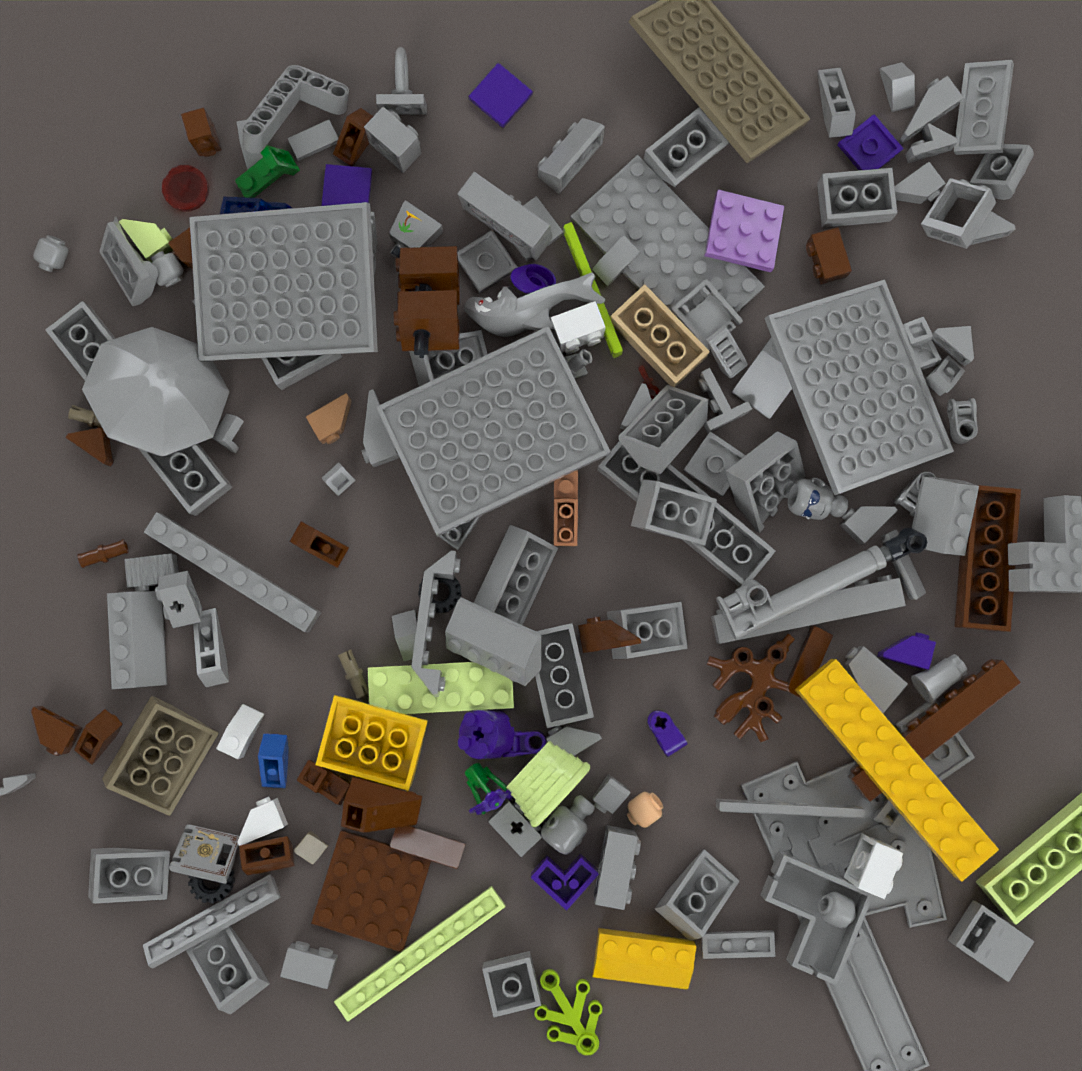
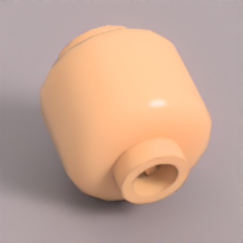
M642 792L628 803L629 813H627V817L633 825L636 826L638 824L646 828L661 818L663 804L653 792Z

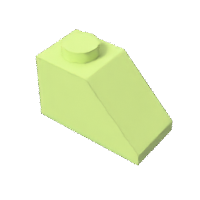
M126 219L119 221L144 257L151 263L153 262L151 257L161 251L167 254L173 250L168 244L173 238L165 228L160 230L154 223Z

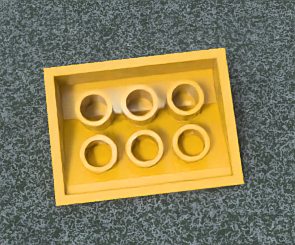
M334 695L315 765L409 791L416 772L428 721Z

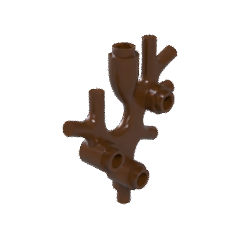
M787 634L781 642L777 641L774 645L767 647L765 657L760 660L754 659L752 651L746 647L734 649L731 659L721 660L709 656L707 660V665L718 668L721 672L720 676L712 684L718 691L735 673L745 672L752 679L750 689L727 697L715 710L716 713L713 716L721 724L725 725L730 723L742 708H748L750 711L749 716L733 733L740 740L752 729L760 743L764 742L769 738L763 728L762 718L769 717L776 724L782 719V716L774 710L772 700L765 697V694L770 688L786 691L788 687V682L777 679L774 676V670L777 664L785 661L787 653L790 651L788 647L795 640L790 634ZM773 650L778 652V656L775 659L771 656ZM740 652H743L745 655L743 661L738 659ZM763 701L765 708L760 710L759 703Z

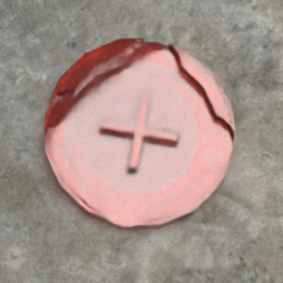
M179 165L172 168L166 178L164 177L162 193L165 200L174 209L181 212H191L200 208L206 202L209 195V184L205 175L195 167Z

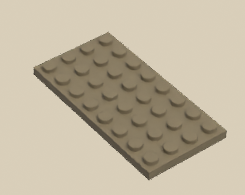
M660 0L630 18V25L746 163H749L810 121L809 116L711 0Z

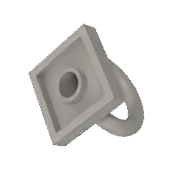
M399 47L395 54L396 89L392 90V94H376V104L379 110L384 107L388 111L393 110L398 115H427V104L424 94H412V91L408 90L407 54L403 47Z

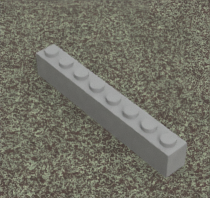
M156 512L144 531L150 537L303 632L309 633L322 613L161 513Z
M891 575L877 577L878 582L869 584V580L854 582L855 587L847 589L844 587L737 640L906 606L900 578L892 579ZM716 610L717 615L711 616L717 644L735 641L721 610Z

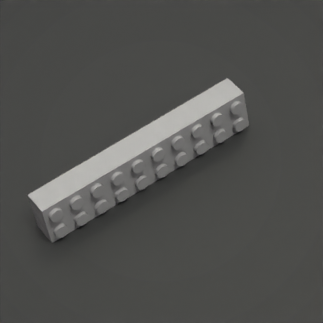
M84 301L45 329L85 381L100 345L116 339L95 311ZM199 443L164 457L139 449L189 514L197 516L233 488Z

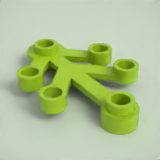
M553 969L545 970L540 977L541 986L545 990L552 992L564 1013L549 1010L546 1005L541 1004V1006L535 1008L534 1015L539 1021L549 1020L572 1026L576 1033L562 1032L558 1026L551 1025L547 1029V1038L551 1042L561 1041L573 1044L582 1055L594 1054L599 1047V1039L595 1034L598 1017L603 1010L601 1002L598 1000L589 1002L588 1012L590 1015L586 1028H584L580 1018L586 995L590 991L589 982L586 979H580L576 982L577 993L572 1008L559 986L560 979L558 973ZM547 975H552L555 979L549 983L545 978ZM584 983L587 985V989L580 991L578 986ZM596 1004L600 1009L597 1012H593L591 1006ZM539 1009H544L546 1011V1014L544 1016H539L537 1014V1011ZM556 1030L559 1034L557 1037H551L550 1031ZM586 1038L592 1041L588 1046L582 1043Z

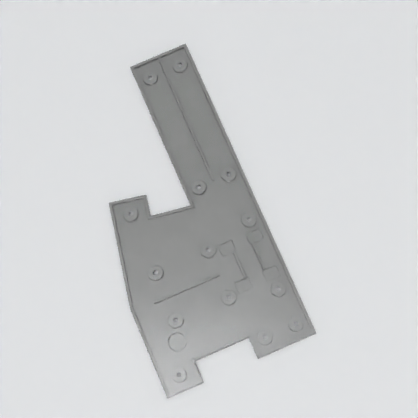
M855 760L808 781L805 780L798 761H795L741 785L746 799L752 801L854 805L862 807L864 809V818L753 813V816L773 862L778 851H781L845 879L844 875L846 873L844 869L848 868L862 833L889 844L903 853L902 866L894 875L891 892L886 895L885 899L873 895L865 916L904 906L909 928L947 920L931 849L906 820L903 821L896 832L891 833L886 829V825L882 822L878 823L873 819L874 813L882 806L887 797L881 793L877 796L879 801L876 802L873 799L869 802L862 796L847 777L852 773L850 771L851 768L858 764ZM891 809L887 815L894 818L897 813ZM796 914V915H797V918H798V920H799V922H800V924H801V921H802L803 917L800 916V915H798V914ZM864 917L858 932L859 936L856 937L837 986L825 981L863 1071H919L930 1066L868 922Z

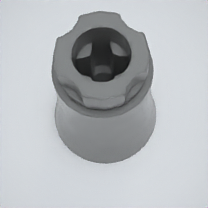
M953 654L933 665L929 670L926 669L911 676V680L921 697L932 704L942 693L967 674V667L957 655Z

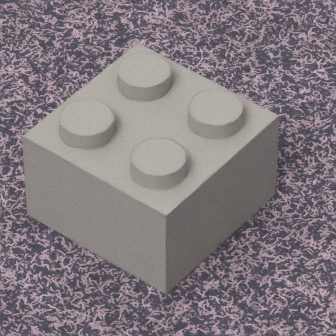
M382 107L364 126L369 144L404 173L422 154L420 141L417 137L418 133L410 125L406 127L401 123V118L393 110L388 111Z
M530 951L483 962L482 970L493 1017L541 1006V995Z

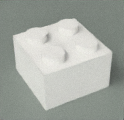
M596 301L551 317L554 327L551 331L562 353H574L579 350L580 346L585 344L588 346L596 345L604 337L606 327Z
M862 833L844 878L857 888L885 899L886 895L893 888V878L896 871L902 866L903 853L885 842Z

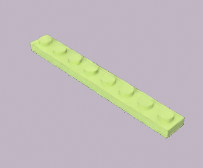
M492 886L402 952L336 998L334 1003L347 1022L497 914L506 905Z

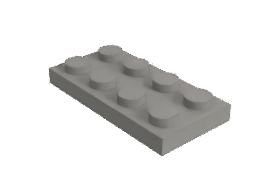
M1012 60L965 63L961 95L964 98L959 106L955 137L958 143L954 147L956 155L1003 153L1014 67Z

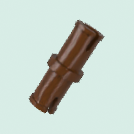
M122 539L105 546L100 544L96 549L77 554L81 567L85 568L99 562H109L111 558L129 553L126 541Z

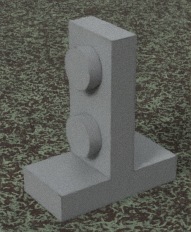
M708 368L701 372L699 375L700 380H698L699 386L704 393H708L711 399L709 405L712 411L719 415L704 424L707 433L748 414L752 410L748 401L731 409L711 369Z

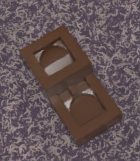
M308 760L297 781L315 793H320L335 804L341 805L347 794L350 782L325 767L315 765L316 762Z

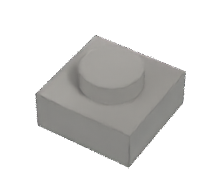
M337 463L322 477V480L338 496L356 481L340 463Z

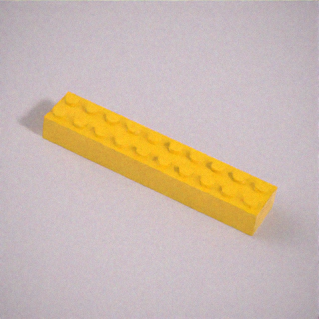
M830 659L795 689L955 878L962 882L999 850L837 659Z

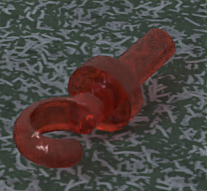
M643 365L638 367L644 379L642 383L646 384L648 389L655 390L657 396L660 391L658 387L652 384L653 378H649Z

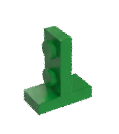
M266 145L260 152L263 158L235 180L246 200L251 201L283 174L294 176L300 171L289 151Z

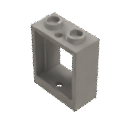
M950 178L921 223L926 235L967 249L996 204L992 190L984 185L976 186L963 179L955 180ZM958 197L978 203L963 228L943 222Z

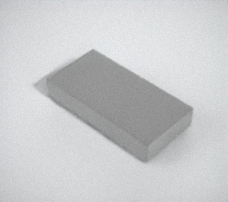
M326 120L289 137L288 140L297 160L300 161L337 144L338 137L330 120Z

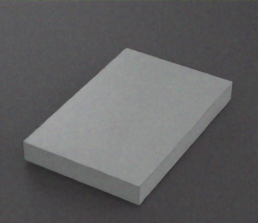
M936 700L932 704L925 702L896 722L894 725L900 734L908 729L906 725L915 718L921 719L926 715L925 710L934 703L938 704ZM957 733L923 761L938 779L942 781L973 760L975 756L960 734Z

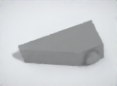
M841 68L818 70L823 116L829 138L852 135L856 112Z
M948 76L942 80L937 78L926 87L928 89L922 97L899 140L901 144L921 132L926 124L934 123L956 108L964 97Z
M374 389L370 390L368 394L363 438L365 449L361 451L365 462H370L373 467H377L400 457L376 408L380 403Z
M216 608L202 611L201 622L193 624L197 675L205 687L229 682V675Z

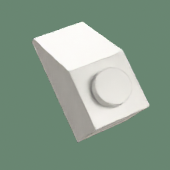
M242 704L227 726L216 749L236 759L243 758L263 719L264 713Z
M266 797L256 802L257 807L250 810L237 841L239 846L288 825L278 798L270 800V797Z

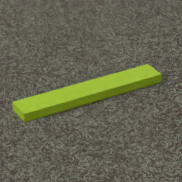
M572 222L565 224L563 227L564 236L580 277L591 273V269ZM594 279L592 288L601 295ZM597 304L606 327L604 337L611 355L614 358L622 355L623 349L605 304Z

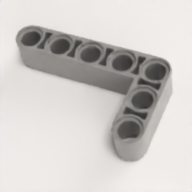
M299 65L288 66L244 123L243 148L250 153L261 152L299 100L332 114L340 115L345 113L348 105V87L341 82Z

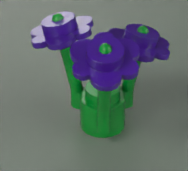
M475 763L465 771L464 774L468 779L466 783L477 802L476 806L469 809L470 814L475 812L477 815L485 814L488 811L499 808L507 799L511 801L514 798L506 788L507 785L497 778L488 767L483 768L480 763ZM487 777L492 779L506 792H503L501 789L495 792L490 791L486 785L489 781ZM476 787L484 790L486 793L485 800L481 801Z

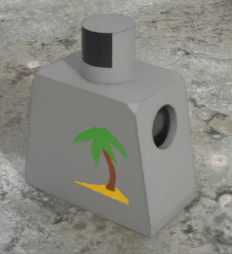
M405 200L389 233L391 240L396 243L390 254L396 259L400 258V248L429 247L443 233L442 225Z

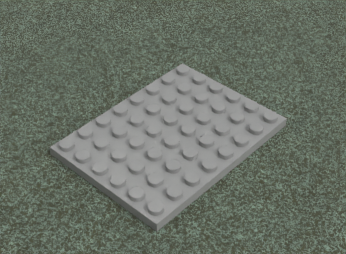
M370 203L190 217L199 361L378 352Z
M885 279L774 313L764 318L834 496L954 452Z
M549 326L376 407L437 536L611 454Z

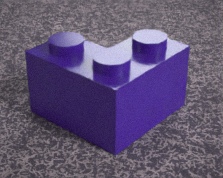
M581 853L565 871L546 855L531 872V878L566 911L599 875L598 869Z

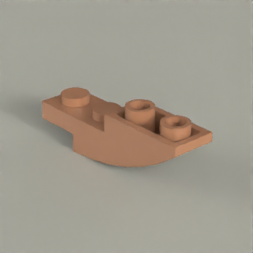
M578 470L554 481V546H577Z

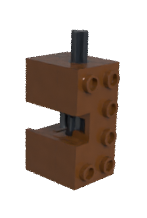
M457 246L400 248V258H396V272H399L398 287L401 290L397 292L398 309L394 311V326H399L396 327V340L401 342L402 351H414V355L424 358V355H428L431 350H459L460 322L457 305H460V276Z

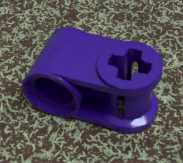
M655 710L649 714L647 718L648 726L667 757L688 745L684 736L667 713ZM657 716L664 718L662 727L654 725L657 722Z
M536 730L515 731L513 749L511 748L508 753H504L502 757L536 754L546 745V736L541 731ZM536 735L542 739V746L540 748L531 747L529 743L531 736Z

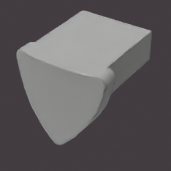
M226 414L212 439L236 454L239 447L232 440L244 421L237 416Z

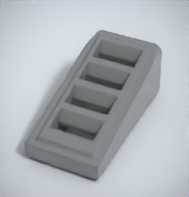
M725 325L706 339L720 370L729 378L734 377L748 365ZM725 338V340L721 344L716 346L720 341H722Z

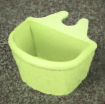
M549 741L506 788L511 792L510 795L516 799L515 802L525 813L524 816L530 820V825L537 827L589 772L590 764L587 762L583 763L578 757H574L571 753L569 754L558 745L555 746Z

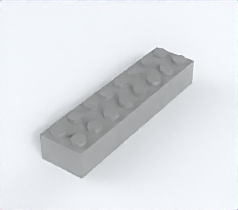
M620 441L597 469L636 502L642 480L659 481L708 496L671 464L661 474L640 467ZM717 502L706 544L700 545L683 540L739 587L746 580H753L776 552V550Z

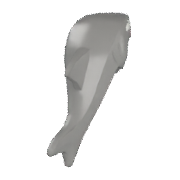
M591 272L570 281L539 289L520 298H516L510 286L503 287L498 293V300L493 301L490 297H471L465 302L463 309L486 331L497 336L509 337L518 335L526 330L539 331L549 326L550 330H553L554 327L549 317V311L563 300L577 299L587 303L596 301V304H602L605 302V298L593 290L592 284L595 275Z

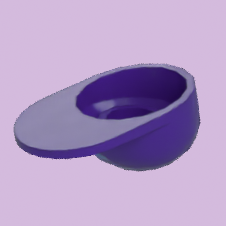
M538 264L517 267L510 275L514 286L527 294L556 283L554 274L548 268Z

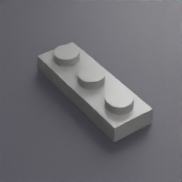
M773 930L706 932L701 938L703 959L775 957V935Z

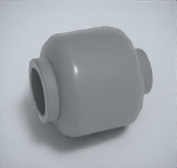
M47 235L46 238L38 240L33 257L39 263V268L52 272L53 268H63L69 250L65 246V241Z
M161 251L151 257L152 264L158 270L156 283L159 286L165 285L166 288H169L183 279L181 275L184 269L173 253L164 254Z
M831 892L824 895L819 901L818 910L822 920L826 923L844 928L856 918L855 904L847 896Z

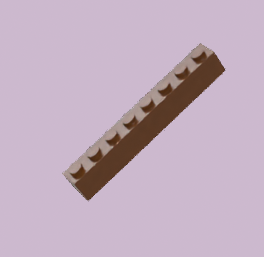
M990 659L981 666L983 670L975 675L973 673L962 681L964 685L957 690L954 688L944 695L945 700L940 704L934 703L925 710L926 715L921 719L915 718L906 725L908 729L901 735L922 760L1021 683L1003 660ZM858 764L851 768L850 771L852 773L847 777L866 800L871 802L882 793Z

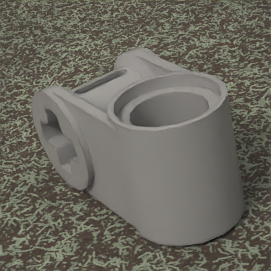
M969 398L968 401H955L954 399H949L947 414L950 424V436L957 444L967 443L976 437L978 433L977 405L974 398ZM960 427H964L968 431V437L960 433Z
M931 472L915 475L894 500L896 505L900 504L907 509L912 517L915 515L919 495V480L922 476L936 478Z

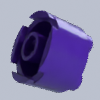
M475 710L466 713L460 725L459 748L475 759L499 758L504 753H508L515 739L514 727H511L509 722L510 718L504 712L498 710Z

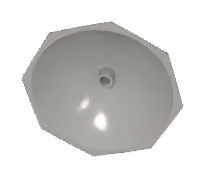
M154 327L102 343L82 388L86 399L108 438L162 457L213 438L230 392L214 362L199 361L197 343Z

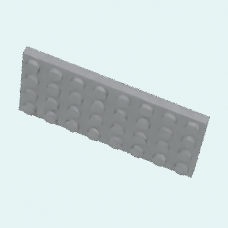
M638 155L571 215L570 219L604 254L625 235L641 253L624 269L623 274L638 290L645 284L669 310L706 278L737 313L765 287L746 266L704 256L709 228ZM699 292L685 305L692 311L705 298Z

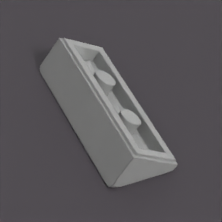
M893 530L882 535L881 540L886 542L898 536L899 533L897 530ZM909 554L892 562L908 598L916 600L923 596L926 591Z

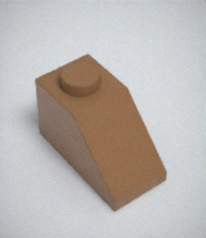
M347 393L306 416L322 444L326 442L331 444L340 438L339 435L344 432L352 402Z

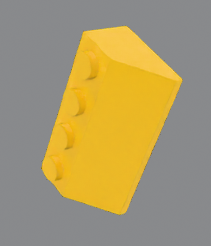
M598 928L593 977L688 989L694 970L696 945L693 940L690 941L688 939Z

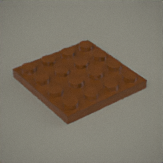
M342 829L311 924L402 952L431 861L389 847L390 844Z

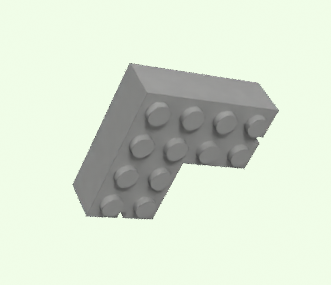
M1063 495L1043 498L1045 542L1008 544V565L1030 564V569L1009 570V592L1082 593V497Z
M778 851L770 870L774 875L773 877L768 875L760 896L765 901L803 917L786 960L791 966L811 975L814 974L816 977L837 986L873 894L857 888L848 880ZM837 892L851 898L855 904V920L844 928L824 922L818 910L819 901L824 895Z

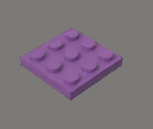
M717 190L704 256L772 272L775 265L784 206Z

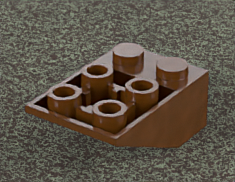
M352 777L344 799L341 827L365 833L417 825L423 796L417 795L412 791L395 789L389 785L373 783L368 779Z

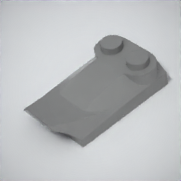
M114 217L113 222L107 223L99 252L131 305H140L151 297L158 277V270L150 261H143L141 256L128 242L117 217Z

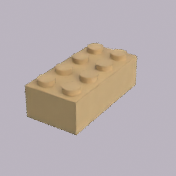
M645 284L610 317L613 327L672 387H676L707 358L710 352Z

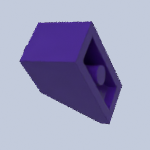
M915 632V636H906L879 651L877 657L929 670L936 642L929 640V635Z

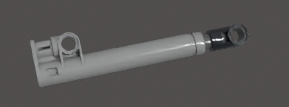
M904 528L898 536L883 542L882 547L879 548L875 545L868 548L867 551H862L772 596H769L766 588L759 582L750 579L746 580L740 588L736 589L735 593L723 599L719 596L716 600L731 634L737 640L874 573L876 570L886 567V562L889 560L894 562L910 553H921L927 547V538L924 534L913 528ZM915 536L914 543L910 545V539ZM758 588V593L754 597H750L751 591Z

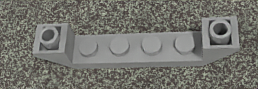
M456 551L447 553L425 570L423 576L411 667L434 697H439L440 691L444 692L446 677H442L441 670L423 668L429 662V651H426L427 641H431L433 627H429L430 617L434 618L436 603H432L433 594L438 593L439 580H435V577L454 579L455 573H459L461 559L457 558Z

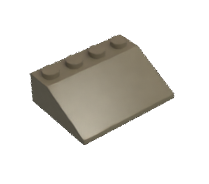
M151 695L104 774L102 780L105 787L170 816L219 732L173 705Z

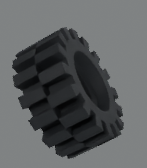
M455 576L454 579L435 577V580H439V583H444L449 588V596L444 601L432 599V603H436L435 613H446L453 610L462 595L461 585ZM422 579V582L419 584L418 596H419L420 598H421V591H422L423 579Z
M223 858L218 859L217 864L225 866L226 860ZM232 870L226 884L220 883L216 889L207 888L204 885L203 878L189 876L188 886L192 888L190 892L191 894L195 893V899H202V903L210 902L211 904L216 901L219 902L232 891L233 883H235V878H233L235 872Z

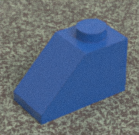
M263 734L258 753L262 787L286 788L289 756L287 735Z

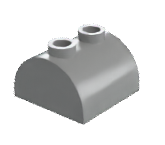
M1004 144L1003 153H986L970 184L987 186L992 190L995 199H1010L1034 156L1033 149L1030 145Z

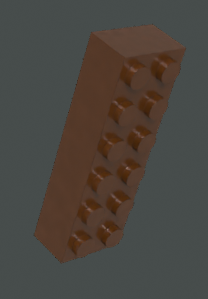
M978 485L979 489L965 556L960 555L955 627L1011 632L1014 592H1009V570H1015L1016 565H1008V544L1017 543L1021 489Z

